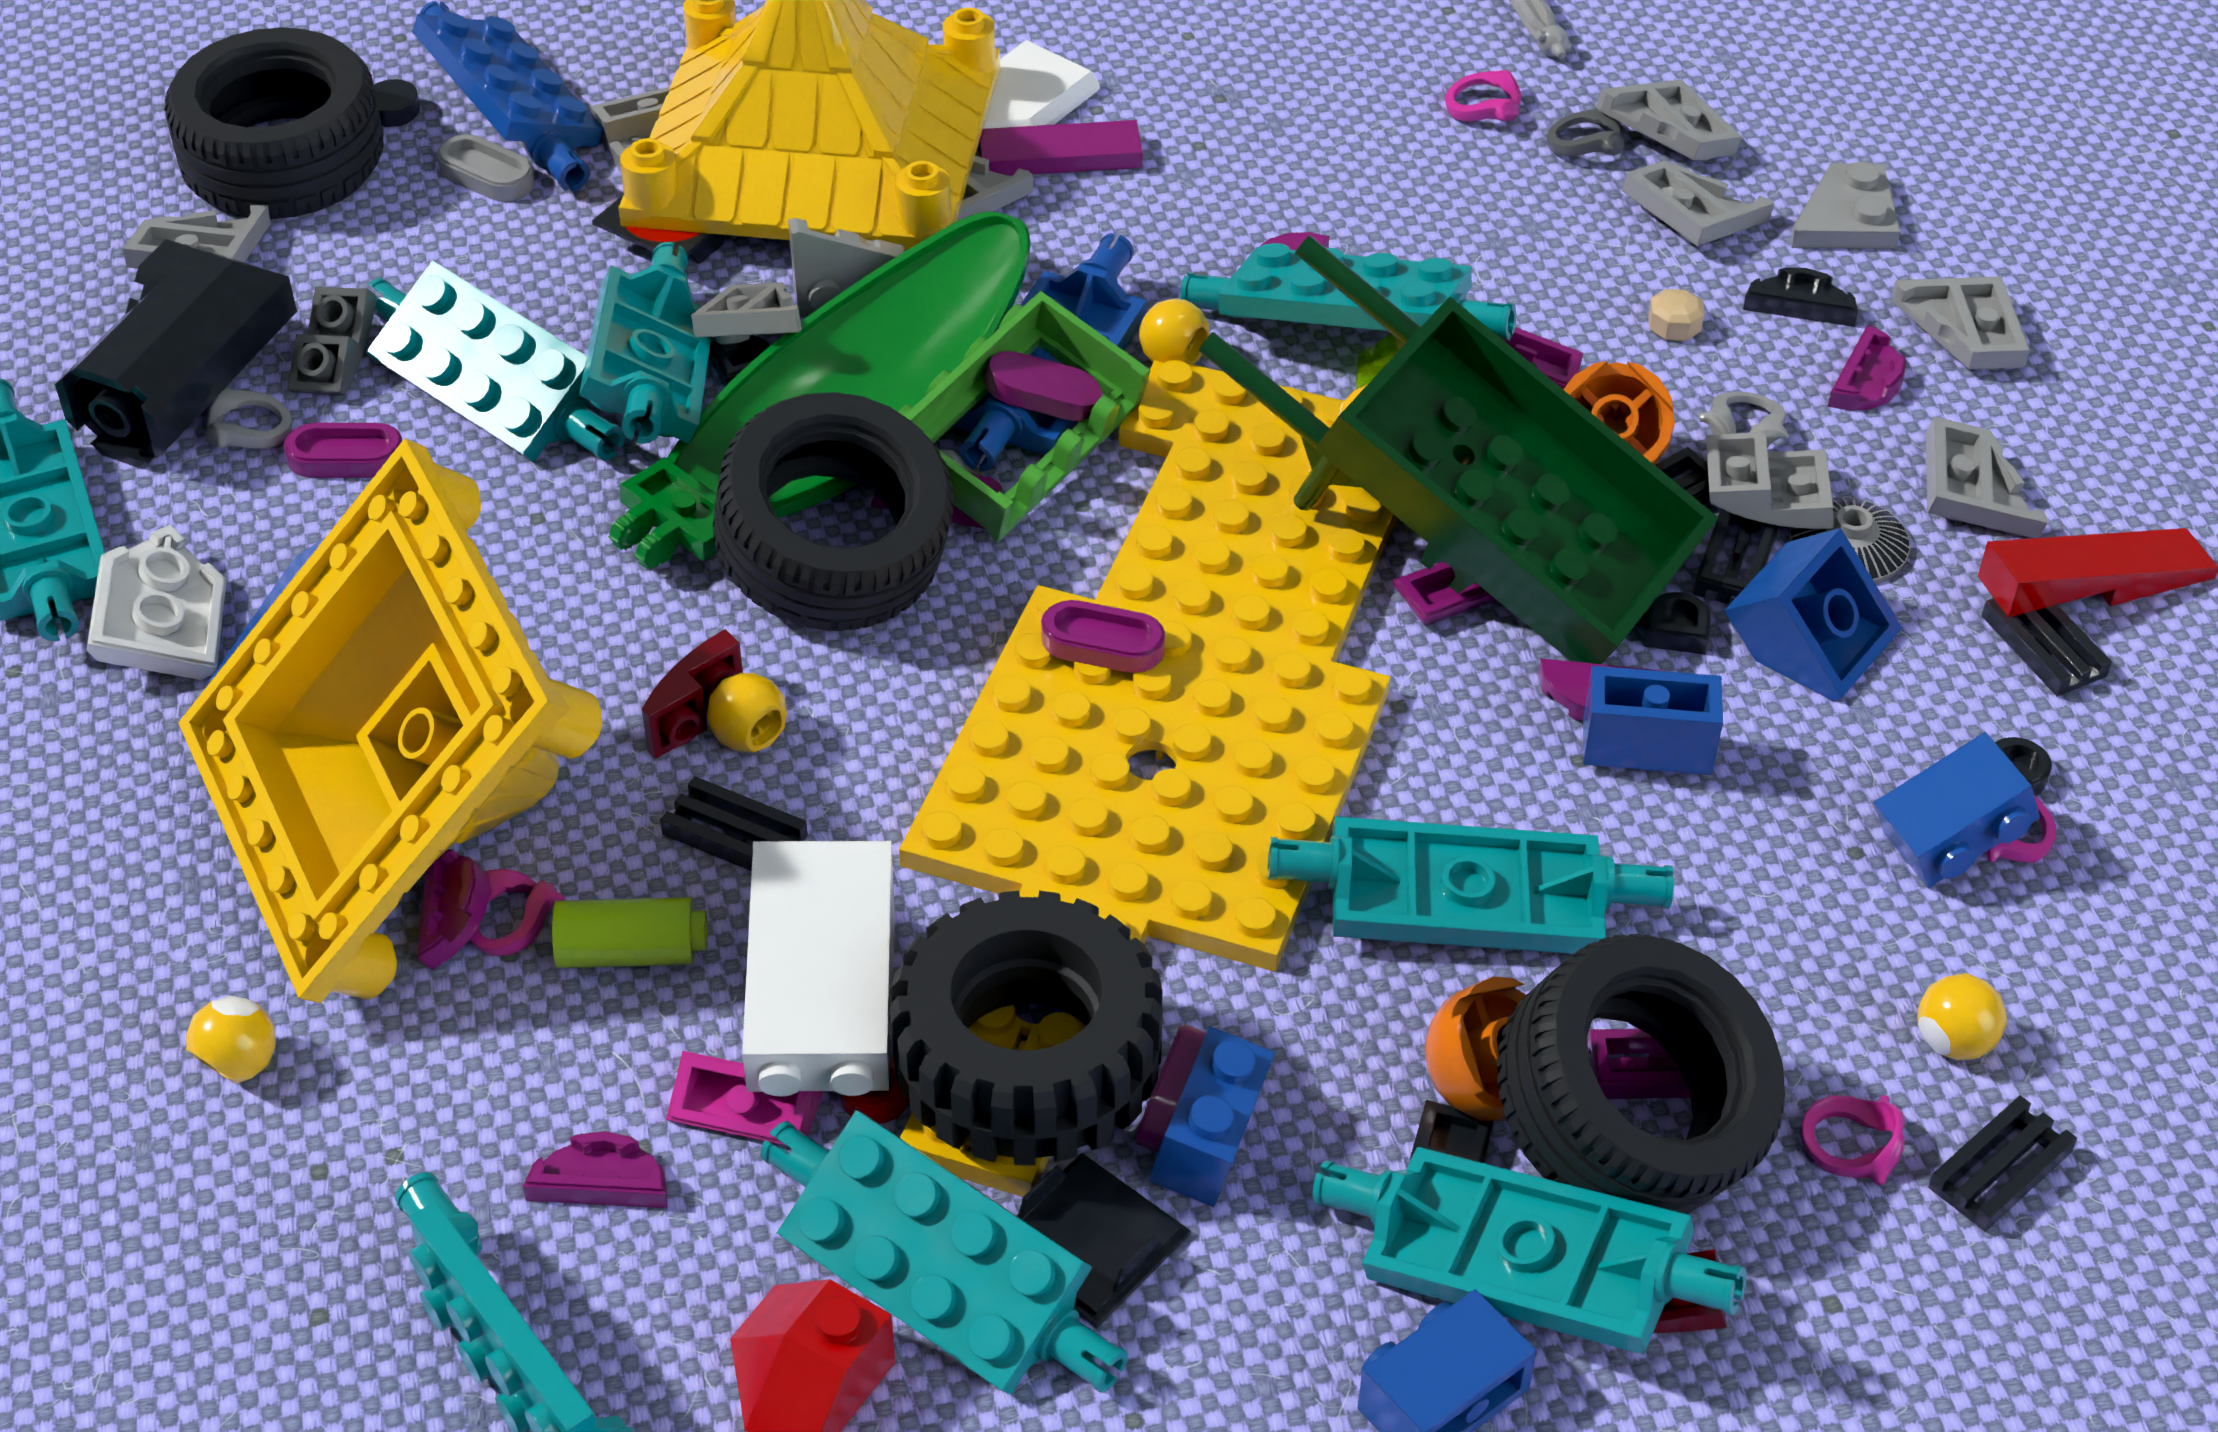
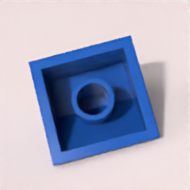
M1841 528L1787 542L1724 610L1755 661L1832 701L1843 698L1902 629V626Z

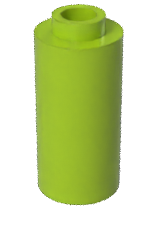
M693 897L555 901L552 917V944L556 968L694 965L696 951H707L708 949L707 910H695Z

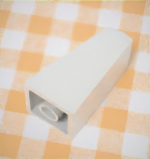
M891 841L753 842L742 1049L747 1092H764L772 1096H789L798 1091H835L842 1095L857 1096L869 1091H889L891 1052L890 1004L892 1003L891 986L893 982L895 939Z

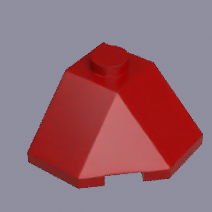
M831 1279L774 1285L730 1338L745 1432H841L896 1363L892 1314Z

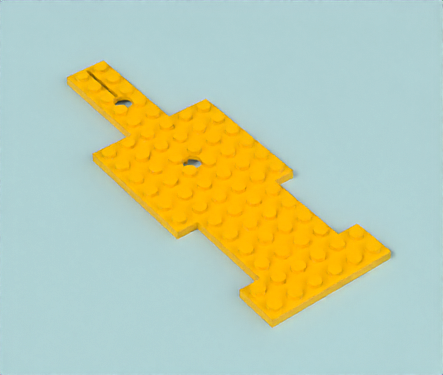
M1154 360L1150 368L1151 371L1141 403L1123 420L1119 427V446L1166 457L1098 595L1094 600L1040 585L1036 586L899 848L900 866L997 894L1019 890L1020 897H1038L1039 890L1055 892L1061 895V901L1074 904L1076 898H1079L1097 906L1101 918L1105 919L1111 914L1131 929L1130 940L1137 938L1145 945L1149 936L1276 972L1313 881L1268 880L1267 867L1270 837L1329 842L1333 832L1335 816L1339 817L1388 697L1391 676L1338 663L1336 660L1397 516L1363 488L1330 485L1310 510L1304 511L1299 509L1294 504L1293 499L1312 470L1301 436L1226 373L1179 360H1170L1164 363ZM1279 385L1329 428L1339 416L1341 404L1345 401ZM1067 600H1079L1144 613L1157 619L1164 628V656L1155 667L1137 673L1123 672L1060 659L1050 654L1042 644V616L1052 605ZM1156 750V759L1162 760L1164 755L1167 754L1173 759L1176 767L1175 769L1161 770L1154 775L1152 780H1146L1136 777L1129 771L1128 759L1141 751ZM1011 1005L986 1014L972 1024L969 1030L986 1042L1014 1050L1021 1036L1024 1035L1028 1038L1026 1042H1020L1017 1050H1036L1063 1043L1077 1035L1086 1026L1076 1017L1065 1011L1063 1013L1049 1014L1039 1024L1028 1023L1015 1014V1007ZM913 1113L900 1136L901 1139L959 1178L1020 1197H1024L1040 1181L1050 1156L1035 1158V1166L1014 1165V1158L997 1156L995 1163L972 1156V1147L970 1152H968L970 1146L963 1144L958 1150L937 1138L936 1124L928 1128L922 1125Z

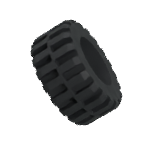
M1019 890L1000 892L998 895L999 900L984 903L980 897L962 904L959 907V915L952 918L946 913L927 927V939L922 936L915 939L903 955V965L895 971L891 986L892 1003L890 1004L896 1080L901 1095L910 1100V1111L922 1125L931 1128L936 1124L937 1138L958 1150L963 1144L971 1146L972 1156L994 1163L997 1156L1014 1158V1165L1035 1166V1158L1053 1156L1055 1163L1076 1158L1077 1149L1082 1146L1088 1145L1093 1151L1113 1140L1115 1125L1122 1130L1129 1127L1142 1113V1102L1151 1097L1158 1080V1066L1161 1064L1163 989L1160 975L1152 968L1153 958L1145 945L1137 938L1130 940L1131 929L1111 914L1105 919L1099 916V908L1089 902L1076 898L1074 904L1061 901L1059 893L1040 890L1038 897H1020ZM1017 1004H1042L1055 1007L1073 1015L1086 1026L1077 1035L1063 1043L1036 1050H1014L996 1046L977 1037L969 1030L972 1024L986 1014Z

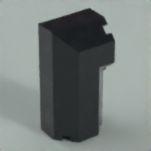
M165 239L138 266L134 282L144 285L140 300L129 298L126 313L55 383L65 420L77 431L86 425L97 436L90 444L102 456L142 469L155 456L156 458L159 457L172 445L297 313L289 276L195 246Z

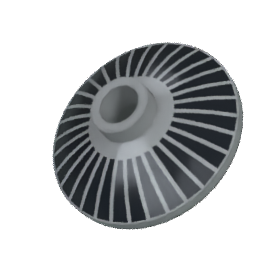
M1832 497L1833 528L1809 529L1790 527L1789 542L1841 528L1875 584L1887 581L1897 575L1904 568L1910 553V538L1903 524L1886 509L1861 499Z

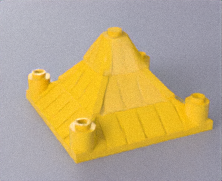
M685 0L683 3L687 46L681 58L679 69L676 71L669 88L670 91L660 110L659 118L655 122L649 138L635 141L620 155L624 195L618 208L621 226L790 240L788 219L798 218L807 221L809 230L835 236L837 230L841 229L857 233L866 240L880 239L903 245L904 250H908L957 221L1000 69V49L995 48V25L990 16L984 14L979 9L971 7L956 10L942 23L943 45L929 44L927 37L873 13V8L866 0H765L761 8L738 22L734 0Z
M404 438L178 722L297 996L300 999L321 1003L331 991L365 1000L375 998L383 992L395 976L397 959L392 941L387 935L375 932V930L397 906L403 893H408L424 872L455 842L461 844L534 806L556 783L560 766L557 755L569 759L581 756L596 742L602 728L601 708L598 699L592 693L548 678L537 656L531 651L528 640L514 614L510 613L507 602L493 576L488 573L487 565L474 541L469 538L467 529L475 524L481 511L480 491L477 483L469 476L435 463L425 446Z

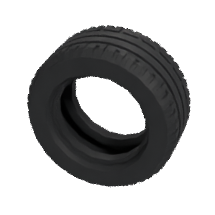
M283 27L255 29L231 35L209 44L191 56L178 70L165 96V115L179 170L184 182L197 196L224 212L246 218L251 214L250 205H268L270 219H279L313 213L342 201L358 190L372 174L384 148L383 130L372 75L368 70L367 64L344 43L326 34L307 29ZM301 118L277 126L250 127L274 119Z
M838 392L811 393L772 404L745 423L744 427L732 438L729 449H727L724 455L718 481L713 519V536L716 540V551L719 553L718 558L725 566L724 569L727 575L732 578L731 581L741 589V592L747 598L752 599L753 603L764 608L765 611L777 618L802 627L827 631L855 630L885 622L899 615L900 611L910 608L912 603H916L921 594L929 588V584L932 583L935 572L939 567L949 532L954 503V490L950 482L951 476L947 469V464L940 456L941 453L933 444V441L916 424L891 407L869 398ZM810 476L844 478L873 492L888 507L896 528L877 542L855 548L821 546L796 535L776 516L769 499L772 494L794 480Z
M1629 934L1628 936L1615 935L1613 937H1606L1598 942L1587 944L1561 963L1523 997L1514 1009V1013L1507 1020V1026L1503 1029L1502 1041L1498 1048L1497 1069L1499 1073L1497 1074V1085L1500 1090L1498 1092L1503 1105L1504 1115L1523 1154L1544 1179L1688 1214L1709 1202L1751 1172L1763 1160V1157L1768 1154L1771 1144L1778 1135V1129L1781 1127V1114H1783L1785 1107L1784 1070L1782 1058L1770 1024L1757 1001L1734 975L1709 956L1679 942L1647 934ZM1602 1018L1629 1023L1649 1034L1675 1061L1690 1092L1693 1118L1686 1140L1655 1137L1631 1124L1606 1098L1590 1066L1587 1036L1593 1019Z

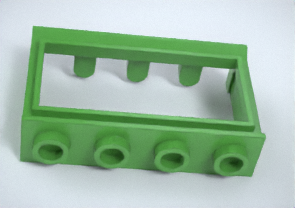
M1042 291L1038 292L1024 306L1020 304L1014 305L1004 316L999 329L988 339L980 337L970 346L959 366L951 373L944 370L938 374L927 389L925 397L914 407L907 404L898 411L916 424L934 444L989 393L984 384V374L992 356L1001 351H1015L1030 355L1039 346L1064 365L1083 370L1098 382L1101 392L1105 395L1101 396L1093 406L1090 418L1080 421L1072 430L1067 429L1060 436L1056 445L1037 464H1030L1022 473L1019 481L1005 494L995 492L939 450L940 456L946 462L947 469L950 472V482L954 490L953 505L983 526L996 543L1013 529L1139 406L1151 371Z

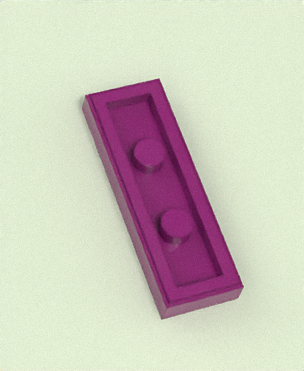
M1137 120L982 129L979 140L980 157L989 159V171L1006 176H1013L1019 168L1027 170L1032 174L1132 169L1141 168L1143 165V151Z

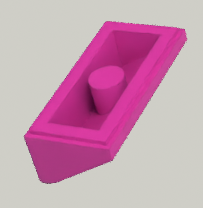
M682 1051L666 1120L785 1145L769 1133L778 1124L789 1121L799 1131L808 1136L824 1091H798L789 1096H772L764 1092H747L743 1063Z

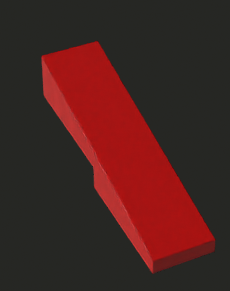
M2187 528L1987 541L1977 577L2009 618L2096 594H2101L2106 602L2113 606L2215 579L2218 573V566Z

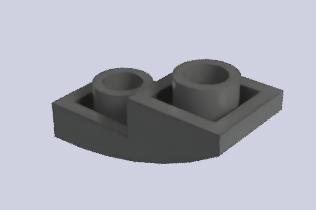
M315 287L308 334H296L287 387L289 391L294 393L346 394L358 370L369 337L377 299L374 293L368 289Z

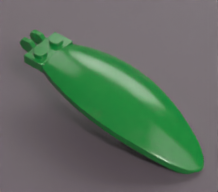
M990 211L958 220L868 274L803 319L800 332L784 334L744 368L707 405L700 414L699 426L689 444L678 440L667 458L660 459L620 484V502L630 510L624 516L620 515V518L616 519L615 523L611 525L612 528L608 538L611 539L612 544L621 551L623 549L625 551L628 548L631 549L634 544L638 545L634 556L637 558L638 563L646 569H653L658 567L660 563L663 564L671 559L679 544L702 561L718 553L715 547L716 540L713 536V519L718 481L724 455L727 449H729L732 438L744 427L745 423L772 404L805 394L838 392L869 398L887 405L897 412L907 404L914 407L925 397L927 389L936 376L944 370L951 373L959 366L970 346L978 338L984 337L988 339L999 329L1004 316L1013 307L1021 289L1029 261L1031 242L1026 224L1010 215ZM810 476L789 482L772 494L769 500L776 516L781 518L824 502L857 484L844 478ZM655 526L656 528L649 534L652 527Z

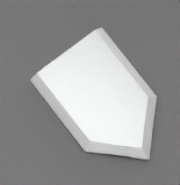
M1025 40L1000 58V69L983 129L1055 125L1100 90V83L1091 70Z
M171 525L150 533L149 540L127 549L125 546H120L101 555L86 650L100 662L201 680L213 675L217 669L227 579L211 563L203 565L185 547L186 539Z

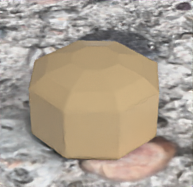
M1685 289L1662 290L1651 298L1648 312L1649 329L1665 340H1689L1702 330L1704 320L1703 300Z

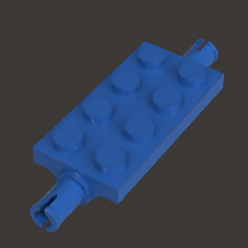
M437 1L427 3L420 13L417 14L412 33L505 141L522 142L532 161L539 168L548 170L563 190L568 191L569 187L571 191L582 188L589 180L591 171L589 166L573 150L578 146L597 147L603 132V127L587 111V106L569 91L563 84L562 78L552 72L539 57L538 51L525 42L516 32V28L511 22L496 16H488L485 20L468 19L450 12V8L444 2L440 1L439 5Z
M1115 233L1106 234L1100 240L1099 246L1091 258L1082 261L1067 275L1062 276L1044 270L1020 305L1024 306L1038 292L1042 291L1125 351L1139 330V326L1147 313V300L1126 294L1117 280L1126 264L1133 258L1134 249L1127 238L1120 235L1114 246L1108 249L1115 240ZM1039 346L1030 354V356L1063 364ZM989 392L952 427L971 432L960 446V457L966 465L975 469L977 463L985 454L986 457L979 465V470L984 472L989 471L994 466L997 457L1007 443L1046 455L1056 445L1060 436L1067 429L1072 430L1079 421H1069L1012 406L996 399Z

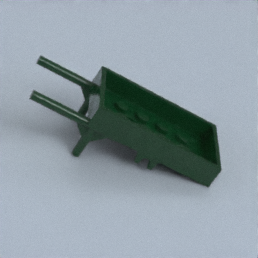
M1309 235L1297 248L1295 254L1394 335L1398 352L1343 410L1332 426L1329 428L1215 332H1212L1198 350L1301 436L1312 470L1295 494L1294 504L1301 510H1310L1330 485L1363 488L1428 542L1420 561L1425 567L1430 570L1436 562H1444L1453 569L1455 578L1449 587L1455 592L1460 593L1476 582L1570 661L1602 664L1621 644L1719 518L1449 296L1422 326H1419Z

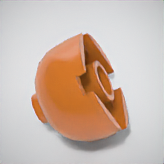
M1607 361L1594 363L1575 374L1563 389L1654 465L1657 464L1669 448L1675 426L1672 397L1660 378L1642 365L1627 362V364L1618 362L1608 364Z
M1492 976L1455 993L1443 1002L1427 1029L1424 1046L1426 1065L1437 1092L1452 1108L1479 1121H1507L1498 1092L1500 1090L1497 1085V1074L1499 1073L1497 1058L1499 1057L1498 1048L1502 1041L1503 1029L1507 1026L1506 1022L1511 1014L1514 1013L1517 1004L1526 996L1525 993L1516 989L1525 984L1514 978Z

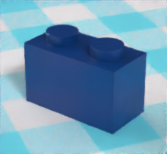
M1592 666L1583 716V765L1712 775L1723 726L1722 676Z
M1986 731L1873 802L1884 834L1927 888H1930L1944 878L1952 879L1963 874L1972 866L1977 857L2000 843H2010L2017 840L2028 831L2033 822L2040 818L2031 784Z
M1209 1026L1164 1135L1148 1181L1215 1207L1276 1052Z
M1474 1289L1453 1305L1450 1302H1443L1434 1307L1423 1318L1418 1330L1397 1345L1393 1341L1386 1342L1370 1354L1361 1369L1357 1409L1379 1432H1473L1529 1391L1537 1350Z

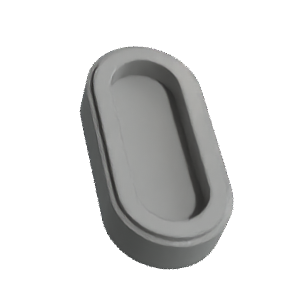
M470 134L457 135L447 139L437 150L439 168L444 178L489 199L501 202L515 201L527 196L535 186L533 167L530 160L479 136Z

